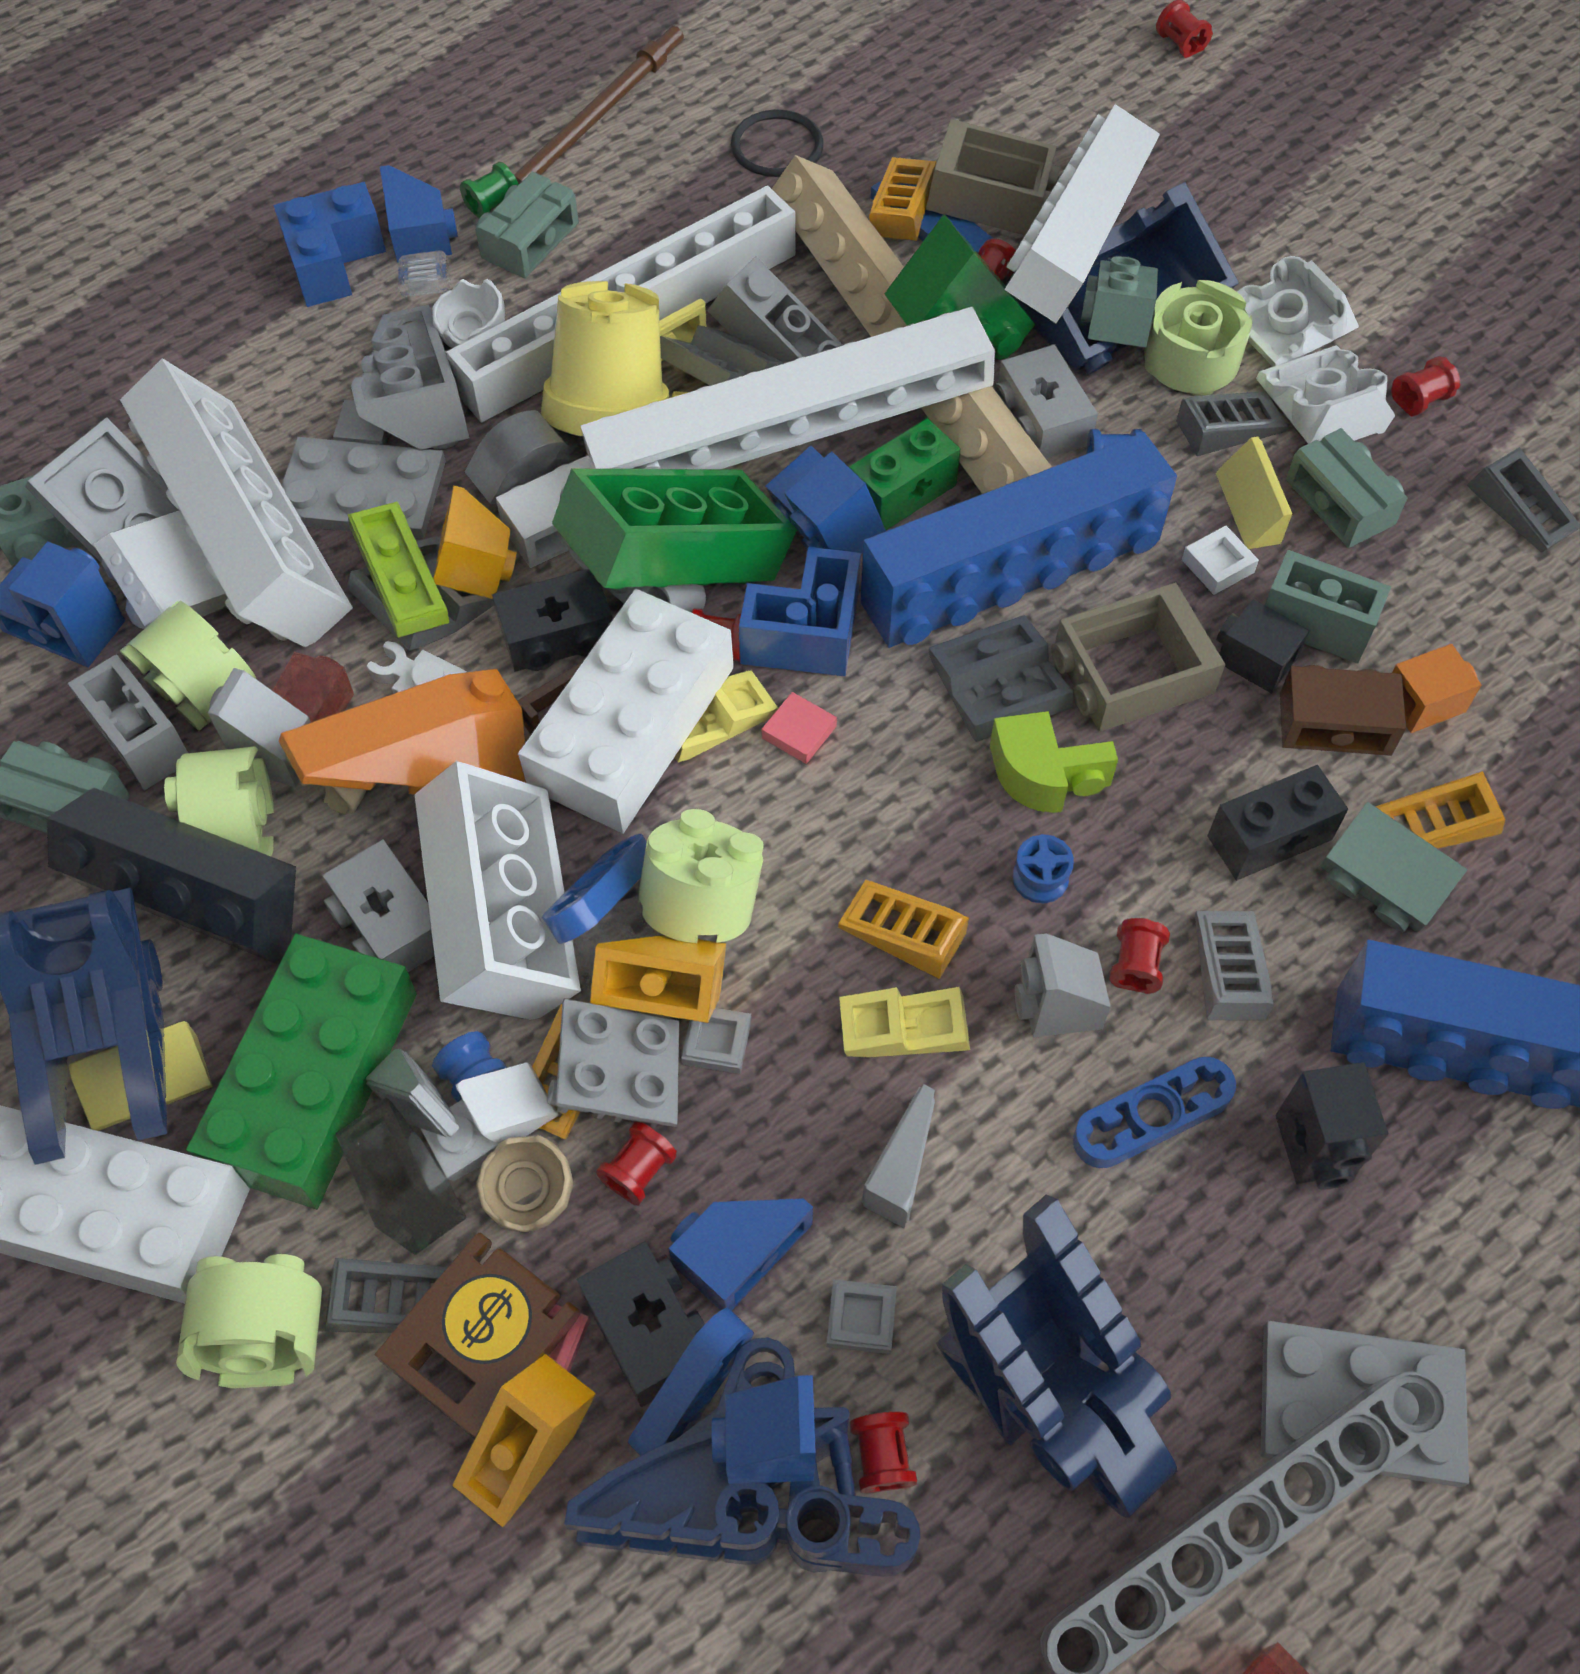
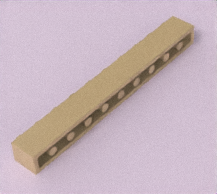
M795 155L772 190L795 211L796 232L871 337L890 332L896 328L906 327L907 325L884 294L904 266L833 170ZM992 386L921 407L930 421L961 448L959 462L982 494L1052 468Z

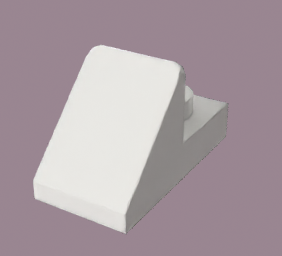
M526 1062L457 1083L456 1088L462 1100L449 1109L460 1128L451 1137H444L422 1128L421 1130L446 1178L455 1181L479 1168L490 1152L494 1151L496 1146L505 1139L526 1137L559 1114L554 1105L547 1103L548 1095L532 1066Z

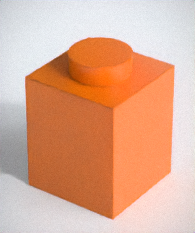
M1452 643L1395 665L1392 673L1402 674L1405 721L1410 733L1467 712L1482 686L1473 666L1469 662L1464 661Z

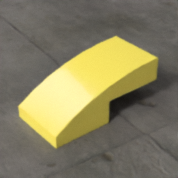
M752 670L726 678L674 758L678 763L691 759L770 719L778 710L777 705Z
M896 987L839 997L844 1052L847 1056L881 1057L970 1050L964 999L960 987L901 996Z

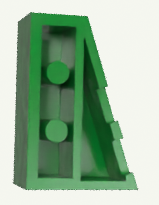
M943 214L884 293L907 326L939 317L945 313L973 307L995 350L994 358L999 360L1008 358L1021 346L1026 335L1035 326V323L1016 298L1005 290L1006 285L979 256L945 214Z

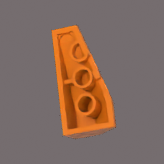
M497 669L449 674L283 732L279 738V743L302 784L372 790L377 783L408 786L409 794H416L455 761L526 783L518 755L525 744L522 708Z

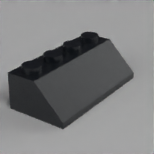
M97 788L90 789L47 818L48 867L96 892L131 888L136 908L280 965L292 939L296 866L184 822H179V820Z

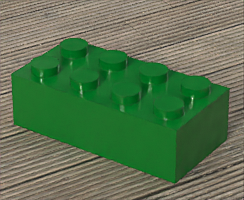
M571 468L552 521L553 526L593 573L596 580L604 588L616 590L623 589L624 587L655 586L663 588L668 585L697 584L706 586L711 583L737 582L747 584L756 581H774L797 531V528L743 470Z
M295 933L186 1151L195 1157L232 1166L249 1188L318 1210L373 1091L366 1084L368 1081L365 1078L390 1054L416 998L417 993L406 967Z

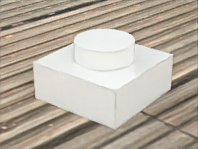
M1227 526L1185 547L1182 561L1213 595L1255 573L1259 561Z

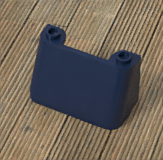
M1185 182L1165 191L1162 195L1164 200L1156 208L1154 206L1148 209L1143 207L1137 210L1127 221L1111 228L1088 275L1098 276L1101 260L1111 261L1113 257L1118 256L1136 259L1140 262V266L1158 268L1156 300L1168 287L1181 282V288L1196 287L1197 280L1218 282L1232 289L1239 284ZM1088 275L1057 323L1016 298L1035 323L1033 328L1050 346L1055 344L1063 359L1074 371L1084 368L1087 375L1092 374L1113 361L1112 353L1128 346L1126 344L1088 339L1090 322L1081 320ZM1011 276V277L1009 278V280L1005 283L1006 286H1007V284L1009 283V281H1010V279L1012 278V276Z

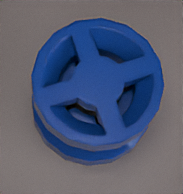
M1044 834L1032 836L1022 843L1017 852L1012 879L1016 890L1022 897L1031 902L1044 904L1053 902L1063 896L1069 885V877L1072 874L1074 857L1070 847L1063 840ZM1036 869L1038 872L1041 873L1042 878H1040L1039 876H1037V875H1036L1034 872H1032V871H1034V870Z
M479 1031L468 1032L452 1040L439 1051L433 1060L432 1067L438 1077L449 1081L453 1086L451 1095L456 1103L462 1100L456 1088L457 1083L465 1079L507 1068L502 1060L493 1058L490 1055V1043L485 1035Z

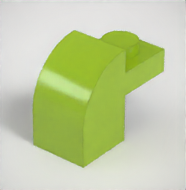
M1049 711L994 718L990 749L996 773L1005 791L1020 804L1037 811L1057 813L1063 810L1067 792L1073 791L1078 796H1090L1102 791L1107 786H1111L1118 763L1113 741L1058 748Z

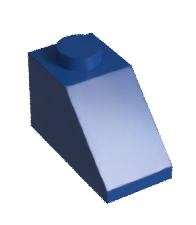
M390 165L380 166L389 232L397 263L452 255L449 238L458 237L453 208L444 209L440 190Z
M804 1198L713 1202L701 1215L697 1212L689 1214L674 1230L670 1238L673 1244L669 1247L671 1263L720 1311L727 1307L733 1310L813 1225V1206Z
M813 1375L795 1376L725 1395V1417L712 1418L713 1463H726L728 1484L814 1481L816 1450Z

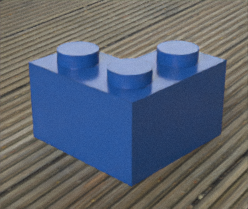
M365 182L345 185L333 190L306 197H297L290 201L273 205L307 307L351 296L352 291L344 263L386 252L377 214Z
M809 446L765 486L774 505L804 537L801 542L807 550L808 547L862 554L865 539L886 532L866 483L832 451L826 457H823L812 446Z
M47 541L32 560L22 557L0 583V629L2 632L88 668L123 625L125 619L116 604V596L108 589L99 573V564L91 555L78 548L68 550Z
M808 547L801 589L747 583L739 623L740 664L846 677L859 595L861 553Z

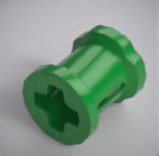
M497 162L492 165L491 172L475 181L466 179L461 182L460 192L467 208L480 219L484 213H490L492 209L496 208L504 200L505 194L511 186H518L519 184L509 167L503 162Z

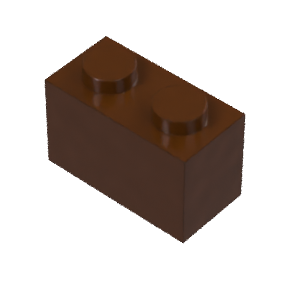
M1319 665L1291 666L1280 691L1282 748L1392 756L1406 730L1402 674L1383 673L1373 669L1358 671L1328 669Z

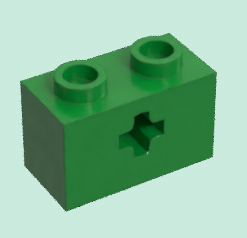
M927 418L852 464L849 468L866 483L885 529L888 530L956 486L961 448Z

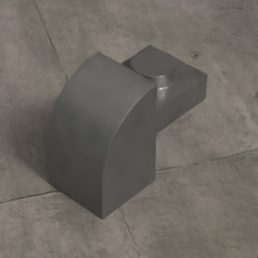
M536 410L524 411L504 419L485 435L472 456L465 473L490 504L497 505V496L586 455L579 448L578 440L573 434L561 431L555 427L552 428Z

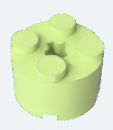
M1197 280L1196 287L1181 288V282L1168 287L1156 300L1147 347L1144 349L1145 368L1158 381L1172 389L1191 393L1195 396L1211 395L1214 391L1228 385L1237 375L1251 331L1252 315L1248 316L1245 310L1246 302L1243 297L1226 285L1209 280Z
M177 601L171 607H168L120 650V653L141 674L144 675L150 670V673L143 678L144 681L166 702L171 700L178 705L176 709L198 731L212 721L208 714L211 698L214 692L225 684L233 668L244 670L256 679L255 674L233 648L229 650L217 637L219 633L196 611L182 601Z
M253 746L186 753L180 759H177L176 777H167L165 779L164 792L168 810L170 812L178 811L179 822H184L272 856L273 836L262 837V826L266 824L267 814L274 813L273 797L264 759H254L258 749Z
M701 809L683 811L680 819L660 825L652 831L646 843L638 903L641 902L643 906V918L656 931L682 942L697 943L698 935H717L716 943L738 937L748 928L751 922L763 863V841L752 833L742 832L728 824L715 821L711 813Z
M288 1254L271 1255L265 1258L264 1263L235 1262L232 1259L219 1256L200 1259L197 1262L196 1274L191 1277L187 1286L176 1360L179 1370L188 1377L199 1381L201 1369L219 1373L218 1386L228 1388L289 1385L294 1383L295 1371L303 1368L306 1377L311 1374L315 1365L322 1288L316 1279L303 1272L304 1261Z

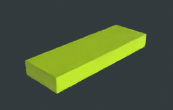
M398 501L347 514L352 534L397 637L448 624V610Z

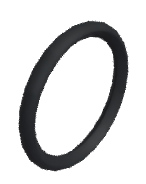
M780 109L765 110L752 114L735 128L731 137L730 145L737 162L751 172L769 177H780L787 167L768 168L759 166L744 156L740 148V138L751 125L774 118L788 119L802 124L811 132L815 141L814 149L806 159L813 163H816L820 158L824 146L822 133L812 120L798 112Z

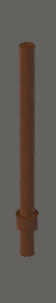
M671 26L659 39L649 41L637 52L636 60L514 174L518 184L532 171L542 175L650 71L656 73L667 62V55L683 41L684 35L681 29L677 26Z

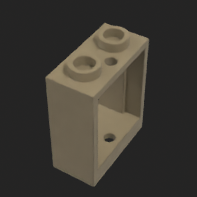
M951 119L934 170L926 210L1026 235L1057 182L1060 166L1052 165L1057 146ZM957 169H958V170H962V171H966V172H970V173H974V174H978V175H982V176H985V177H989V178H993V179H997V180H1001V181L1013 183V184H1016V185H1020V186L1032 188L1033 191H1032V190H1028V189H1024V188H1020V187H1016V186H1013V185H1009V184H1005V183H1001V182L989 180V179H986V178H982V177H978V176H974V175H970V174L958 172Z
M1176 582L1060 619L1056 640L1051 646L1052 659L1056 669L1060 674L1067 673L1074 685V697L1079 711L1083 716H1091L1099 732L1214 694L1225 667L1224 661ZM1154 628L1180 672L1110 695L1086 650Z

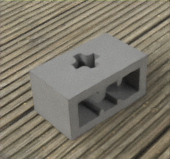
M1055 344L1001 360L999 380L994 385V390L1045 459L1087 446L1088 433L1090 429H1095L1098 413Z
M117 654L68 683L91 722L144 791L176 771L177 759H180L183 754L188 753L172 723Z
M384 839L323 874L324 880L332 896L323 901L341 930L352 925L360 938L352 942L356 952L405 966L407 972L435 956L428 902ZM384 910L386 914L380 917L378 913Z

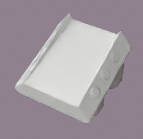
M1284 257L1273 265L1270 271L1271 281L1263 286L1247 285L1237 291L1246 302L1245 310L1248 316L1252 315L1253 323L1248 341L1272 367L1300 358L1359 328L1345 294L1312 260L1306 262L1300 257Z
M1337 345L1259 371L1256 377L1257 381L1308 444L1315 440L1321 441L1324 436L1340 428L1354 441L1375 433L1381 434L1385 432L1395 417L1394 412L1386 402L1387 375L1376 369H1359L1358 356L1351 351L1341 350Z
M180 510L110 533L93 544L102 557L101 563L108 577L118 583L127 598L125 610L131 622L139 628L145 629L177 601L186 603L201 617L222 609L226 605L225 601L228 597L221 584L207 571L205 563L208 560L201 547L187 534L185 527L188 523Z

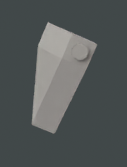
M424 305L382 315L371 340L373 352L370 356L363 357L361 362L363 374L361 377H354L351 384L358 416L420 450L427 448L446 449L454 446L458 441L469 439L457 385L438 330L433 327L430 306ZM408 321H418L402 325L403 323H406Z

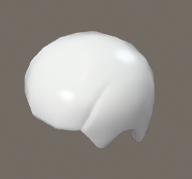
M461 279L452 290L441 294L433 305V327L438 330L440 338L450 348H454L505 321V306L502 294L492 281L485 279L482 285H474Z

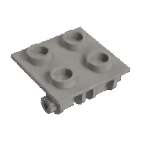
M564 998L562 1002L557 1080L553 1079L550 1083L547 1103L556 1105L558 1112L566 1113L569 1109L586 1113L592 1112L595 1119H602L604 1115H609L612 1122L619 1123L622 1119L643 1122L652 1129L658 1124L676 1127L678 1120L679 1021Z

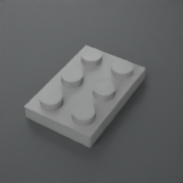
M107 417L30 478L25 486L100 562H102V557L93 545L95 542L110 533L179 511L166 495L168 487L162 476L151 467L147 458Z
M297 437L282 487L305 527L351 531L347 514L398 501L414 538L424 539L446 459L442 450H420L411 447Z
M1267 1321L1263 1330L1261 1457L1272 1459L1377 1381L1404 1372H1420L1430 1376L1441 1386L1447 1400L1448 1411L1445 1421L1436 1432L1377 1475L1463 1488L1469 1484L1465 1349ZM1399 1387L1393 1398L1394 1409L1404 1422L1412 1425L1419 1414L1418 1402L1409 1390ZM1347 1425L1341 1431L1339 1446L1343 1456L1349 1462L1357 1465L1364 1459L1366 1442L1356 1428Z

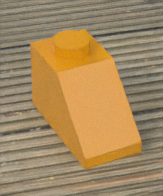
M453 486L442 527L433 580L436 585L493 599L492 594L497 592L500 580L510 581L517 552L508 550L510 528L462 487Z
M665 935L598 943L595 948L590 1003L708 1023L720 997L726 943H716L698 939L697 943L678 941Z
M544 1354L501 1386L452 1486L500 1526L504 1527L575 1436L596 1393L547 1354Z

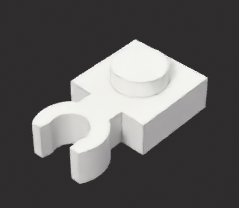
M386 641L383 648L386 656L395 660L394 663L386 667L379 666L371 661L367 664L369 674L376 682L382 684L395 683L392 687L393 694L449 674L467 672L424 650L413 661L407 658L406 652L401 645Z

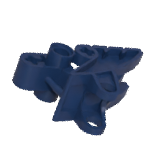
M131 888L116 891L104 890L90 893L88 897L17 912L10 910L0 913V993L9 1015L21 1113L29 1154L35 1165L65 1158L67 1059L71 1055L118 1045L132 1128L137 1140L167 1134L166 1073L164 1068L165 1042L163 1038L164 1018L158 991H161L163 988L162 973L153 941L151 939L141 941Z
M1046 1194L1023 1214L1022 1234L1027 1257L994 1286L988 1289L978 1271L967 1264L963 1265L942 1284L943 1305L950 1331L937 1341L936 1344L965 1387L983 1404L997 1431L1009 1446L1027 1432L1033 1437L1029 1443L1034 1455L1061 1486L1069 1491H1073L1088 1478L1103 1500L1118 1514L1128 1518L1177 1472V1466L1173 1457L1150 1421V1418L1171 1399V1392L1154 1367L1136 1353L1141 1348V1342L1128 1318L1122 1315L1123 1309L1105 1279L1100 1277L1101 1272L1084 1243L1078 1240V1233L1058 1199ZM1104 1362L1109 1369L1104 1371L1097 1366Z
M768 1337L755 1338L745 1343L736 1353L718 1408L676 1440L661 1445L608 1472L569 1500L564 1522L568 1530H577L576 1543L579 1546L623 1550L629 1545L631 1552L669 1556L677 1549V1557L717 1561L724 1555L725 1563L751 1565L759 1564L768 1559L777 1548L778 1543L787 1544L793 1561L804 1570L813 1573L837 1571L880 1577L896 1576L906 1570L915 1557L921 1536L919 1523L914 1513L903 1503L888 1499L856 1496L851 1469L852 1458L847 1434L850 1412L845 1407L814 1408L816 1450L814 1481L790 1483L788 1509L779 1508L778 1500L773 1492L774 1488L784 1482L728 1484L726 1463H713L712 1418L725 1417V1395L753 1388L751 1382L760 1376H770L778 1381L795 1377L794 1359L789 1349L781 1342ZM762 1352L774 1354L784 1366L782 1368L780 1365L772 1362H757L744 1371L746 1362L751 1356ZM829 1455L835 1471L838 1493L834 1489L820 1486L816 1463ZM744 1512L758 1513L759 1522H754L756 1531L753 1533L744 1534L739 1532L737 1520L743 1523L741 1514ZM850 1517L860 1518L857 1534L876 1535L880 1530L881 1523L894 1524L895 1536L905 1539L906 1543H897L893 1555L887 1556L880 1553L879 1541L858 1537L856 1553H848ZM820 1519L828 1522L836 1534L826 1542L815 1543L807 1540L801 1534L800 1529L808 1521Z

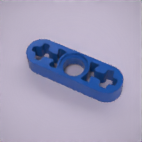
M642 834L631 836L605 852L542 915L543 921L559 944L571 941L595 926L641 878L647 843Z
M1199 1057L1085 1112L1079 1119L1074 1131V1149L1080 1159L1090 1166L1096 1168L1115 1166L1223 1112L1235 1094V1076L1224 1062L1216 1058ZM1197 1075H1200L1206 1082L1215 1079L1219 1083V1087L1214 1094L1215 1099H1212L1207 1092H1201L1189 1098L1184 1108L1180 1096L1194 1088L1198 1080ZM1147 1099H1155L1162 1102L1169 1109L1171 1121L1162 1127H1153L1146 1124L1138 1114V1104ZM1119 1111H1124L1129 1128L1119 1132L1114 1137L1111 1144L1112 1150H1107L1102 1143L1092 1146L1088 1142L1093 1132V1126L1097 1125L1102 1132H1108L1120 1126L1123 1116ZM1132 1132L1138 1137V1139H1133Z
M724 1308L715 1314L694 1336L632 1432L628 1444L640 1456L661 1445L676 1440L697 1423L730 1373L736 1353L745 1343L751 1341L754 1332L730 1308Z

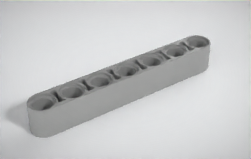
M1404 1372L1377 1381L1054 1616L1044 1627L1040 1638L1041 1654L1046 1665L1054 1674H1108L1436 1432L1444 1423L1448 1411L1446 1396L1441 1386L1433 1378L1420 1372ZM1399 1387L1409 1390L1418 1402L1419 1414L1412 1425L1404 1422L1394 1409L1393 1398ZM1347 1425L1356 1428L1366 1442L1364 1459L1357 1465L1349 1462L1340 1450L1339 1437L1341 1431ZM1294 1464L1303 1467L1309 1473L1313 1484L1311 1497L1302 1505L1295 1503L1288 1496L1284 1487L1286 1471ZM1239 1504L1248 1506L1255 1513L1259 1524L1257 1537L1246 1546L1239 1544L1232 1537L1229 1530L1228 1519L1230 1513ZM1186 1544L1194 1546L1204 1560V1571L1201 1579L1189 1587L1182 1585L1176 1579L1172 1570L1174 1553ZM1130 1585L1138 1586L1145 1593L1149 1605L1146 1619L1140 1625L1133 1628L1125 1627L1118 1620L1115 1613L1117 1595L1123 1588ZM1072 1627H1082L1092 1640L1093 1652L1091 1658L1084 1666L1078 1669L1064 1667L1057 1655V1644L1060 1636Z

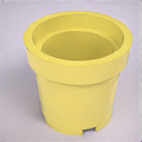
M608 281L579 282L567 285L561 289V296L558 295L551 376L544 383L541 415L548 424L561 431L583 436L580 425L643 407L652 402L669 399V390L662 382L659 297L656 293L647 288L627 283L624 284V293L608 291Z

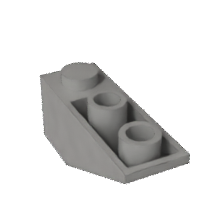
M756 256L726 284L707 310L731 335L784 363L843 346Z

